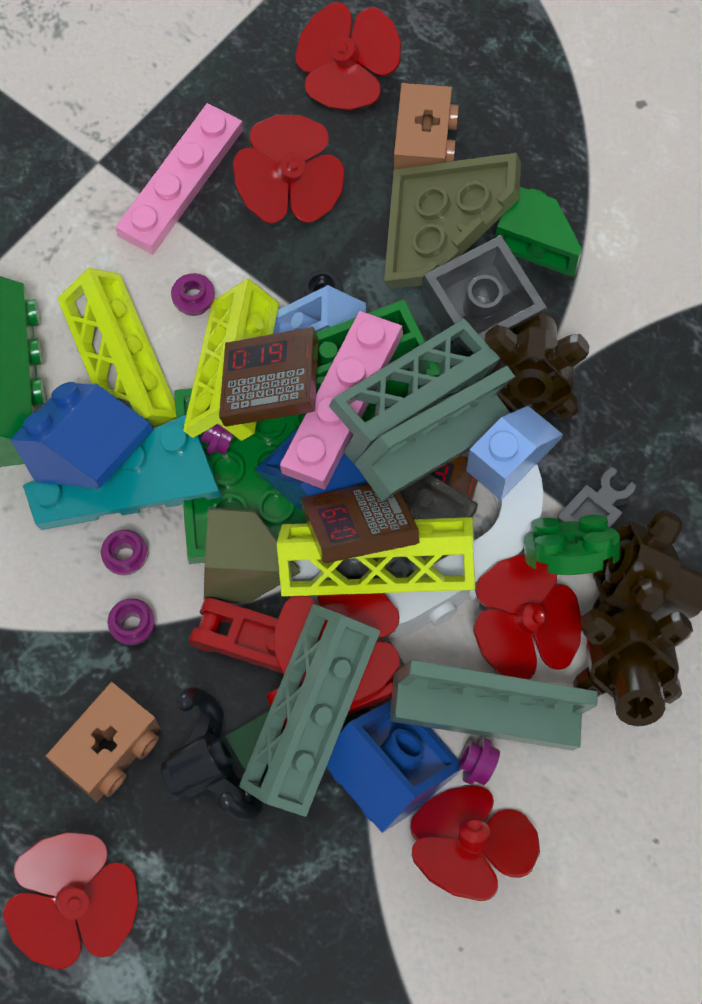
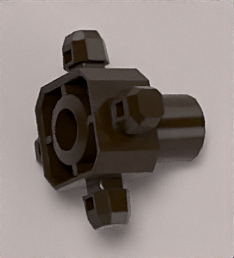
M544 313L514 327L513 332L501 325H496L486 332L485 342L500 357L492 373L508 366L515 375L497 394L505 406L507 405L513 412L529 406L539 415L550 411L556 417L564 420L576 415L578 412V401L572 393L574 366L586 359L589 354V344L581 334H572L557 340V325L550 316Z
M662 510L648 523V528L633 521L621 524L619 529L616 530L620 535L621 557L619 561L614 564L612 557L603 560V570L593 573V578L600 594L592 609L603 611L610 617L615 616L625 608L642 609L649 615H652L660 607L674 613L682 612L688 618L697 616L702 610V573L681 564V560L672 545L682 530L680 518L670 511Z
M625 608L613 617L596 609H592L584 614L580 621L582 632L587 638L586 649L589 667L575 677L573 687L598 691V697L608 693L614 698L616 715L622 722L628 725L638 727L656 722L664 714L666 709L665 703L671 704L682 695L681 684L678 679L679 665L675 647L682 644L692 634L691 621L682 612H675L659 619L657 622L646 611L636 608Z

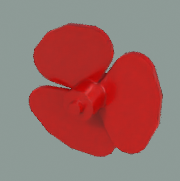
M341 2L330 3L313 15L300 35L296 52V63L299 68L309 73L305 80V89L312 99L328 108L349 111L370 106L379 99L381 95L380 83L365 68L376 75L387 76L398 68L401 58V40L395 24L380 9L372 7L362 10L355 19L351 38L352 15L345 4Z
M276 115L256 123L249 134L252 148L240 150L233 161L235 187L245 206L263 222L268 224L277 223L287 213L288 191L290 190V208L294 217L299 221L312 223L331 211L342 192L344 179L343 164L338 158L328 154L320 155L306 162L326 148L328 144L326 128L322 124L301 115Z
M523 554L496 562L479 577L475 587L477 599L483 606L490 609L480 612L476 617L473 633L482 657L497 674L529 680L535 674L537 668V656L533 638L545 665L554 670L566 669L571 664L581 643L582 628L580 619L582 616L574 591L562 584L555 585L557 574L548 573L546 563H540L535 560L536 569L527 565Z
M384 593L317 596L320 607L380 630L378 638L391 635L399 625L400 616L398 610ZM293 596L285 602L275 625V655L283 674H285L312 605H318L309 596ZM326 619L319 634L318 641L321 640V637L327 625L328 620ZM376 641L352 702L361 701L383 689L398 670L400 664L399 654L391 644ZM306 671L304 672L299 685L303 684L304 679L306 677Z
M476 785L454 788L429 799L413 816L410 823V831L417 841L412 846L411 856L414 864L425 877L439 888L453 896L476 901H487L497 893L498 879L486 858L505 876L512 878L527 876L532 872L540 855L538 832L526 815L513 809L500 810L493 814L489 821L485 823L494 805L493 795L490 791Z
M65 832L41 839L20 855L15 862L14 875L20 886L27 890L54 896L49 897L28 892L18 893L6 902L3 909V919L13 943L32 961L55 969H65L71 966L78 959L81 952L76 921L84 946L88 952L97 957H107L115 953L131 931L138 905L135 876L132 870L123 863L113 862L104 866L107 860V849L100 838L89 834Z

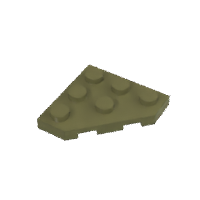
M517 153L394 169L384 282L389 289L422 286L425 274L461 256L519 200L521 161Z

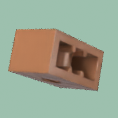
M401 83L394 150V169L454 161L456 140H447L448 130L457 129L459 105L450 104L452 87Z
M111 682L49 751L46 757L57 770L97 803L103 795L109 797L119 789L127 776L124 771L136 757L143 759L151 752L159 740V736L156 734L161 728L152 714ZM105 739L108 742L114 741L117 747L110 752L105 748L101 750L99 744Z

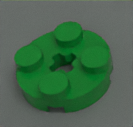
M586 515L581 517L579 521L560 522L555 518H539L531 523L532 531L524 537V558L527 565L536 569L535 560L540 563H546L548 573L581 575L603 570V560L612 557L615 564L621 557L620 535L615 529L608 527V519L602 515Z

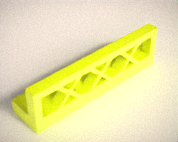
M87 268L57 300L91 383L98 384L124 404L125 400L129 401L133 411L150 422L151 426L158 427L176 419L175 401L119 273ZM83 293L87 299L84 318L80 316L75 301ZM95 327L99 328L102 335L99 353L95 352L92 345ZM110 363L114 364L117 371L114 390L110 389L107 381Z
M249 278L214 299L211 305L183 431L192 438L216 424L221 425L241 441L255 432L256 422L225 427L219 418L225 343L270 335L274 332L279 303Z
M473 517L414 519L419 530L420 543L354 557L369 568L360 579H347L335 569L343 560L330 563L322 562L307 523L282 524L277 540L281 596L475 590ZM442 555H464L465 575L444 576L432 565ZM421 556H429V557L425 560V559H423ZM393 557H407L418 568L409 577L396 578L384 566ZM309 560L321 572L312 581H292L290 561ZM424 573H426V574H427L428 576H430V577H421V576H422ZM376 574L380 577L372 579Z

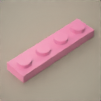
M207 103L115 227L117 236L153 255L242 133V120Z
M359 311L316 394L315 412L306 413L280 463L282 474L318 488L326 489L344 454L345 448L353 436L352 432L331 410L329 405L333 398L389 364L403 336L402 325ZM356 400L349 405L362 418L369 403Z

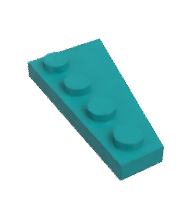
M186 415L153 428V431L100 489L38 483L34 480L23 485L35 525L41 530L96 521L99 519V516L120 513L123 516L140 513L142 508L165 505L167 508L184 505L186 500L203 497L211 500L222 498L223 495L201 441L200 434L192 438L183 431Z

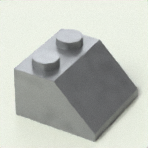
M501 235L424 275L421 297L442 331L465 319L485 341L486 332L494 326L501 325L510 330L541 314L547 308ZM460 337L454 339L467 351H471Z

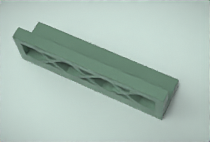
M462 319L333 398L329 405L331 410L353 434L344 453L354 464L379 436L489 376L500 360V357L487 345L465 319ZM460 337L474 354L466 357L450 353L451 341ZM427 360L440 363V376L434 377L418 373L419 361ZM394 380L408 383V396L403 398L385 394L386 381ZM356 400L376 404L375 417L365 423L349 404Z
M505 366L379 436L354 464L382 502L468 452L501 417L510 414L497 394L515 375L508 366Z
M312 605L240 782V788L265 804L298 815L307 816L380 630L318 605ZM326 619L328 620L327 625L325 627L321 640L318 641L319 634ZM306 671V677L304 679V682L302 686L299 687L302 676ZM287 718V724L285 726L283 733L281 734V728L283 726L285 719ZM268 764V771L261 786L259 783Z
M410 660L394 673L390 721L573 751L580 748L582 714L597 706L598 691Z

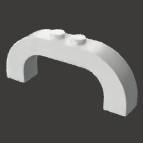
M537 464L502 500L490 492L498 509V519L488 532L474 540L475 587L479 577L496 562L517 555H524V537L532 531L531 523L540 518L543 506V485ZM449 555L432 565L444 576L465 575L464 555ZM296 560L293 563L301 573L292 577V581H312L321 570L309 560ZM424 574V575H422L421 577H430V576H428L427 574ZM475 590L384 593L398 610L400 616L399 625L391 635L378 638L377 641H386L405 636L430 622L436 626L447 621L457 612L456 607L470 598L473 602L479 601ZM310 595L309 597H311L319 606V602L317 599L318 595Z

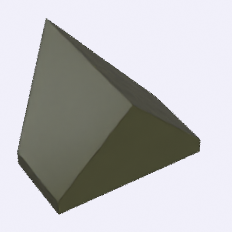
M209 507L204 567V598L250 603L279 586L277 540L257 515L256 511ZM290 561L291 577H294L301 572Z

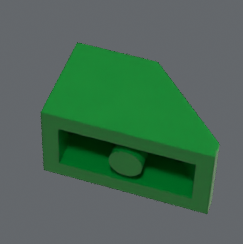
M520 187L519 200L501 217L497 226L496 237L502 236L515 257L574 278L582 248L557 200L548 197L540 190Z

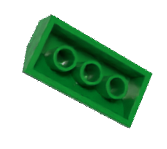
M1 276L0 467L24 464L10 439L23 427L24 420L32 413L37 412L39 405L46 403L43 379L37 378L36 365L43 364L41 342L39 338L34 339L33 326L40 325L38 302L36 299L30 300L24 283Z

